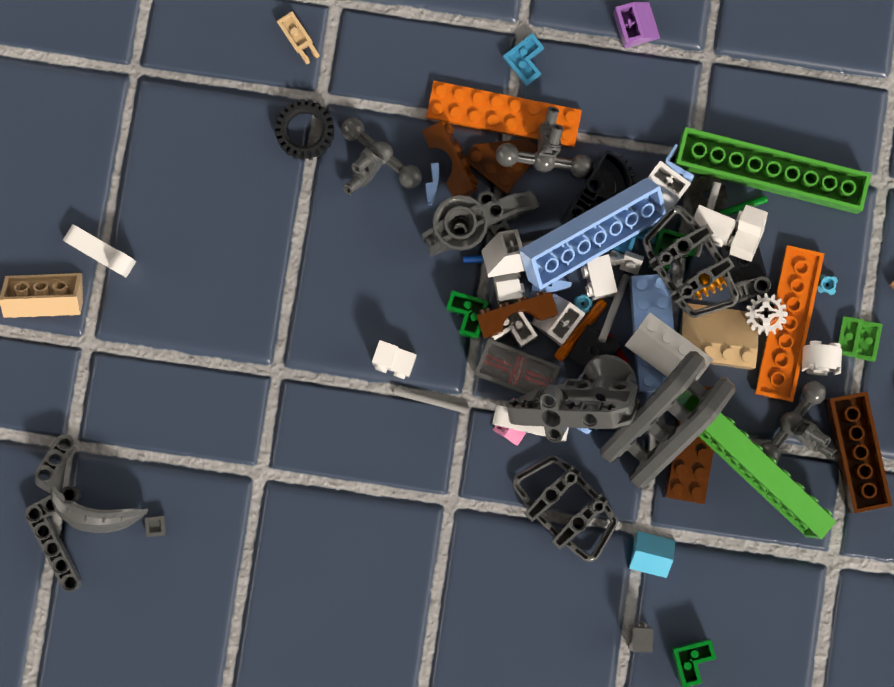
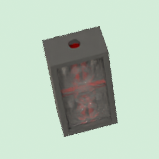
M488 338L474 376L525 395L537 387L554 385L560 366Z

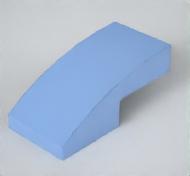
M431 163L433 182L426 183L428 205H432L437 193L439 163Z

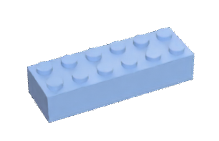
M659 274L631 276L629 278L633 334L649 313H652L674 330L672 299L669 296L670 291ZM634 353L638 392L655 391L667 377Z

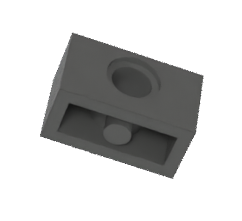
M634 622V625H629L628 648L632 652L653 653V628L648 626L646 622Z

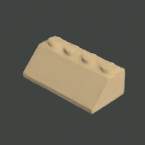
M82 273L5 276L0 294L3 318L80 315L83 304Z

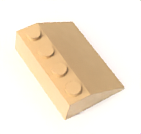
M687 303L694 310L706 307L705 305ZM723 309L692 318L682 310L679 334L713 358L710 364L748 370L756 368L758 329L752 331L751 327L753 324H747V320L750 319L745 317L747 311Z

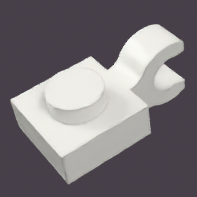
M612 250L609 256L611 265H620V270L638 275L644 256L629 251L621 254Z

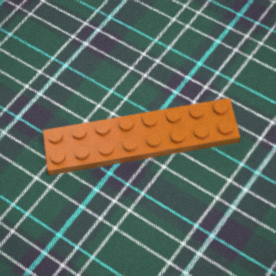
M433 81L426 119L446 121L451 124L538 141L540 125L545 121L548 107H555L559 110L556 124L563 127L560 138L561 145L574 148L582 110Z
M789 245L785 247L775 300L777 301L781 298L782 303L780 305H786V309L783 311L788 312V316L783 318L787 320V323H781L783 329L779 330L776 328V334L769 331V335L766 336L754 394L793 402L802 363L803 347L806 344L825 253ZM774 320L770 324V326L775 324L778 320Z

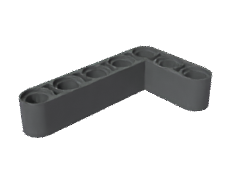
M71 486L64 487L62 494L65 499L68 500L66 497L67 491L72 490L74 498L70 501L77 503L81 498L80 490ZM51 495L29 506L25 511V517L61 587L65 591L71 592L81 587L82 578L50 519L51 516L56 514V511L49 507V502L52 500ZM35 508L40 512V516L37 519L32 517V511ZM44 525L49 529V533L46 536L41 534V528ZM52 543H55L58 547L56 553L50 551ZM61 560H64L67 564L64 571L58 566ZM70 577H73L76 581L73 588L69 587L67 583Z

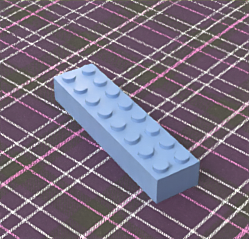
M645 178L519 249L528 281L541 290L656 224L666 213L660 186L652 180Z

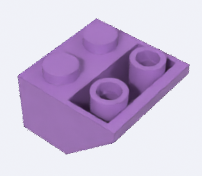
M631 2L615 7L613 15L624 49L660 39L649 2Z

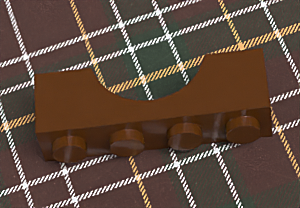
M439 121L423 130L422 133L429 148L442 149L451 158L452 173L446 184L452 197L458 195L468 196L479 190L477 187L478 180L469 170L470 163L462 155V146L454 138L452 125L446 121Z
M546 290L535 293V297L530 299L527 296L516 299L517 303L511 305L509 302L499 304L498 309L495 310L490 308L480 310V314L476 318L483 339L502 334L505 320L517 312L529 313L538 322L556 317L558 311L552 292L546 293Z

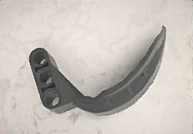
M60 435L36 469L35 484L51 494L52 504L60 518L71 527L80 531L91 533L119 531L131 526L148 512V508L92 509L77 504L74 501L66 500L62 494L66 461L72 454L74 440L70 435ZM64 443H65V444L69 445V447H68V448H62V447L60 446V444H64ZM57 459L59 462L53 464L50 462V460ZM45 474L49 478L41 479L39 476Z

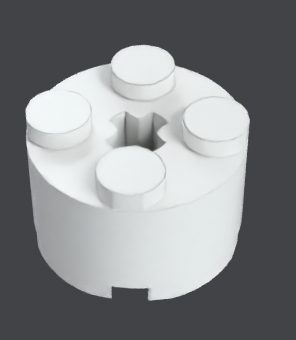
M810 341V345L803 347V372L806 370L807 374L828 376V372H833V375L841 373V344L829 343V345H825L821 341Z

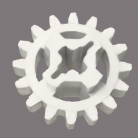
M765 293L764 298L757 295V301L750 300L752 306L746 307L750 312L745 313V317L750 318L747 320V324H753L751 327L752 331L758 329L759 335L764 331L766 336H768L769 331L776 334V328L779 330L783 329L781 323H787V320L783 317H787L788 312L783 311L786 309V305H780L782 303L781 298L776 301L774 294L771 298H768L767 293ZM770 304L775 305V306L778 308V310H777V309H773V308L770 306ZM766 311L769 312L768 318L764 317ZM754 319L762 322L763 326L759 325ZM774 320H778L775 324L770 326V324Z

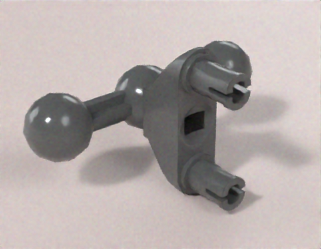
M548 107L545 121L540 125L538 151L535 153L518 151L514 144L503 143L498 146L495 152L497 162L504 167H511L516 162L533 164L536 170L542 173L549 172L553 168L570 170L573 176L577 178H586L593 171L592 160L584 154L576 155L572 159L557 157L562 146L560 138L563 127L556 124L559 110L555 107Z
M350 117L342 123L341 133L344 138L349 141L358 140L366 147L361 152L359 159L351 166L354 171L353 178L343 187V190L348 195H352L359 187L366 186L380 170L381 166L385 164L399 174V182L403 187L413 189L419 186L422 181L420 169L414 165L405 166L394 157L393 148L389 143L385 141L376 142L364 132V124L360 119Z
M810 381L804 385L802 389L803 399L793 412H786L781 416L779 421L780 430L772 441L760 445L763 448L762 452L766 456H771L778 463L781 458L780 448L789 436L794 435L797 440L813 452L819 451L830 459L836 457L838 450L829 445L831 438L822 433L816 424L803 419L812 405L820 404L825 400L826 388L822 383Z

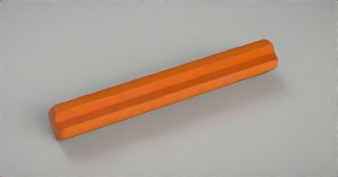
M599 299L554 354L555 359L560 362L564 360L576 345L587 324L592 325L608 304L604 300Z

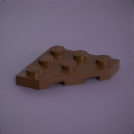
M529 139L474 144L464 156L468 159L470 167L506 195L532 164L516 162L511 167L500 165L495 158L498 146L503 143H511L518 148V151L530 153L538 151L537 146Z

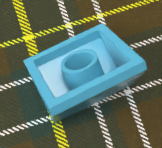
M637 531L629 569L667 578L674 560L676 540Z

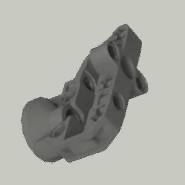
M533 190L511 194L499 200H496L494 194L490 191L481 192L478 196V201L462 195L449 197L438 206L434 213L433 227L422 234L423 243L426 242L430 257L450 249L460 251L471 249L482 241L487 232L490 231L494 238L501 230L509 231V222L539 209L540 205ZM484 196H488L492 201L483 204L481 199ZM497 210L501 213L495 216L490 211ZM503 220L502 223H500L499 225H492L496 222ZM462 229L465 233L456 234L455 230Z
M606 354L589 360L580 379H566L561 384L537 387L518 399L508 401L506 407L511 424L544 426L547 439L556 443L562 440L567 427L614 429L631 424L640 406V400L636 397L638 386L636 385V376L633 369L621 358ZM549 410L556 412L559 416L551 414Z

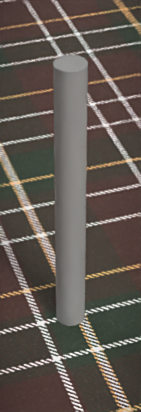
M714 181L706 208L714 211L721 183ZM703 242L696 246L694 256H701Z
M623 274L617 293L614 296L598 339L600 342L605 343L630 278L626 274Z
M396 387L394 389L393 395L468 414L469 406Z

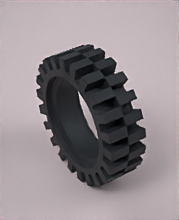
M300 99L301 102L293 101L292 105L287 104L285 106L286 109L280 111V116L276 118L275 135L280 147L287 155H291L294 159L299 158L302 161H305V159L313 160L314 157H321L320 154H325L327 148L331 147L335 128L332 117L325 107H322L318 102L314 103L313 100L305 101V99ZM311 114L321 122L322 135L315 144L301 147L289 139L287 133L288 125L297 115Z

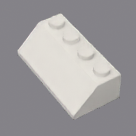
M652 313L645 317L625 344V347L667 378L690 351H697L705 359V366L696 376V380L701 377L713 361V358Z

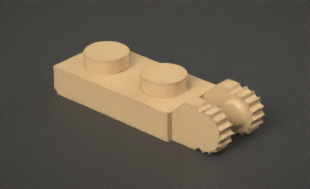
M293 11L276 21L306 65L310 61L303 52L305 48L309 47L315 58L320 57L313 46V41Z

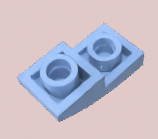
M562 277L551 283V286H546L541 290L532 284L531 293L546 290V293L561 292L569 289L572 282H568L567 278Z

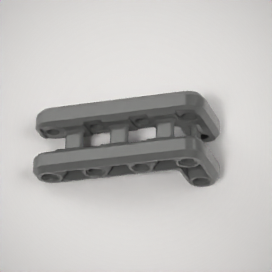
M690 351L668 378L638 408L632 423L619 427L600 448V456L607 462L614 463L625 451H629L640 461V464L629 474V481L636 488L646 487L717 418L736 392L735 384L728 378H720L709 390L695 379L705 366L704 357L697 351ZM686 390H689L700 400L691 412L677 401V398ZM665 411H669L680 421V425L676 426L671 432H668L656 421ZM645 431H648L660 442L650 452L636 441Z

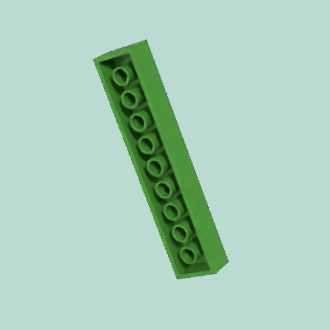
M685 127L682 131L674 162L675 165L688 172L854 214L863 211L871 173Z
M686 390L677 398V401L689 412L700 402L689 390ZM720 412L717 418L698 436L805 537L823 539L836 523L831 517L832 513L818 505L819 501L814 496L808 495L800 483L794 482L790 478L789 472L780 469L776 465L777 461L774 458L766 456L759 444L748 439L749 435L745 431L739 430L730 417H725Z

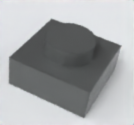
M165 516L145 518L146 537L167 535Z

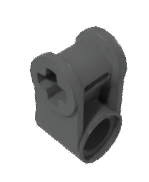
M762 276L735 283L739 292L737 303L767 293L771 288L770 280ZM758 281L765 283L766 288L764 291L757 288L756 284Z

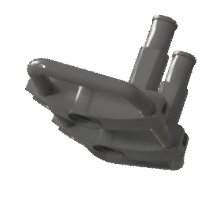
M673 206L643 238L644 249L649 258L648 263L654 271L658 272L670 291L669 296L673 302L677 303L690 317L697 318L734 306L739 299V292L729 273L734 264L729 257L724 259L721 257L709 238L714 233L708 224L700 227L684 207ZM675 214H680L693 229V232L677 239L673 244L655 255L650 241ZM680 241H685L688 245L687 250L684 252L678 249ZM703 242L716 263L704 270L698 271L693 277L676 288L663 266L670 264L682 255L688 254L693 248ZM702 273L707 274L709 278L708 282L704 285L698 280L699 275ZM721 276H723L731 293L729 300L697 310L691 308L684 300L692 297L699 290L710 286Z
M550 455L516 474L513 479V488L528 507L524 512L525 516L531 522L537 519L554 536L551 542L558 550L566 546L586 562L598 559L617 527L618 519L608 504L609 501L601 493L598 494L580 476L582 473L574 465L571 466L556 455ZM551 463L563 468L566 472L550 486L546 487L534 502L520 484L521 480ZM577 482L592 500L575 515L571 516L569 521L559 531L542 513L556 503L563 493ZM550 489L556 493V498L553 501H549L546 498V492ZM605 511L610 523L591 554H587L571 540L581 531L585 530L597 514ZM577 517L583 521V525L579 529L573 526V520Z

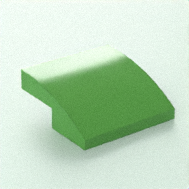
M843 316L838 342L841 344L842 355L876 362L883 324Z

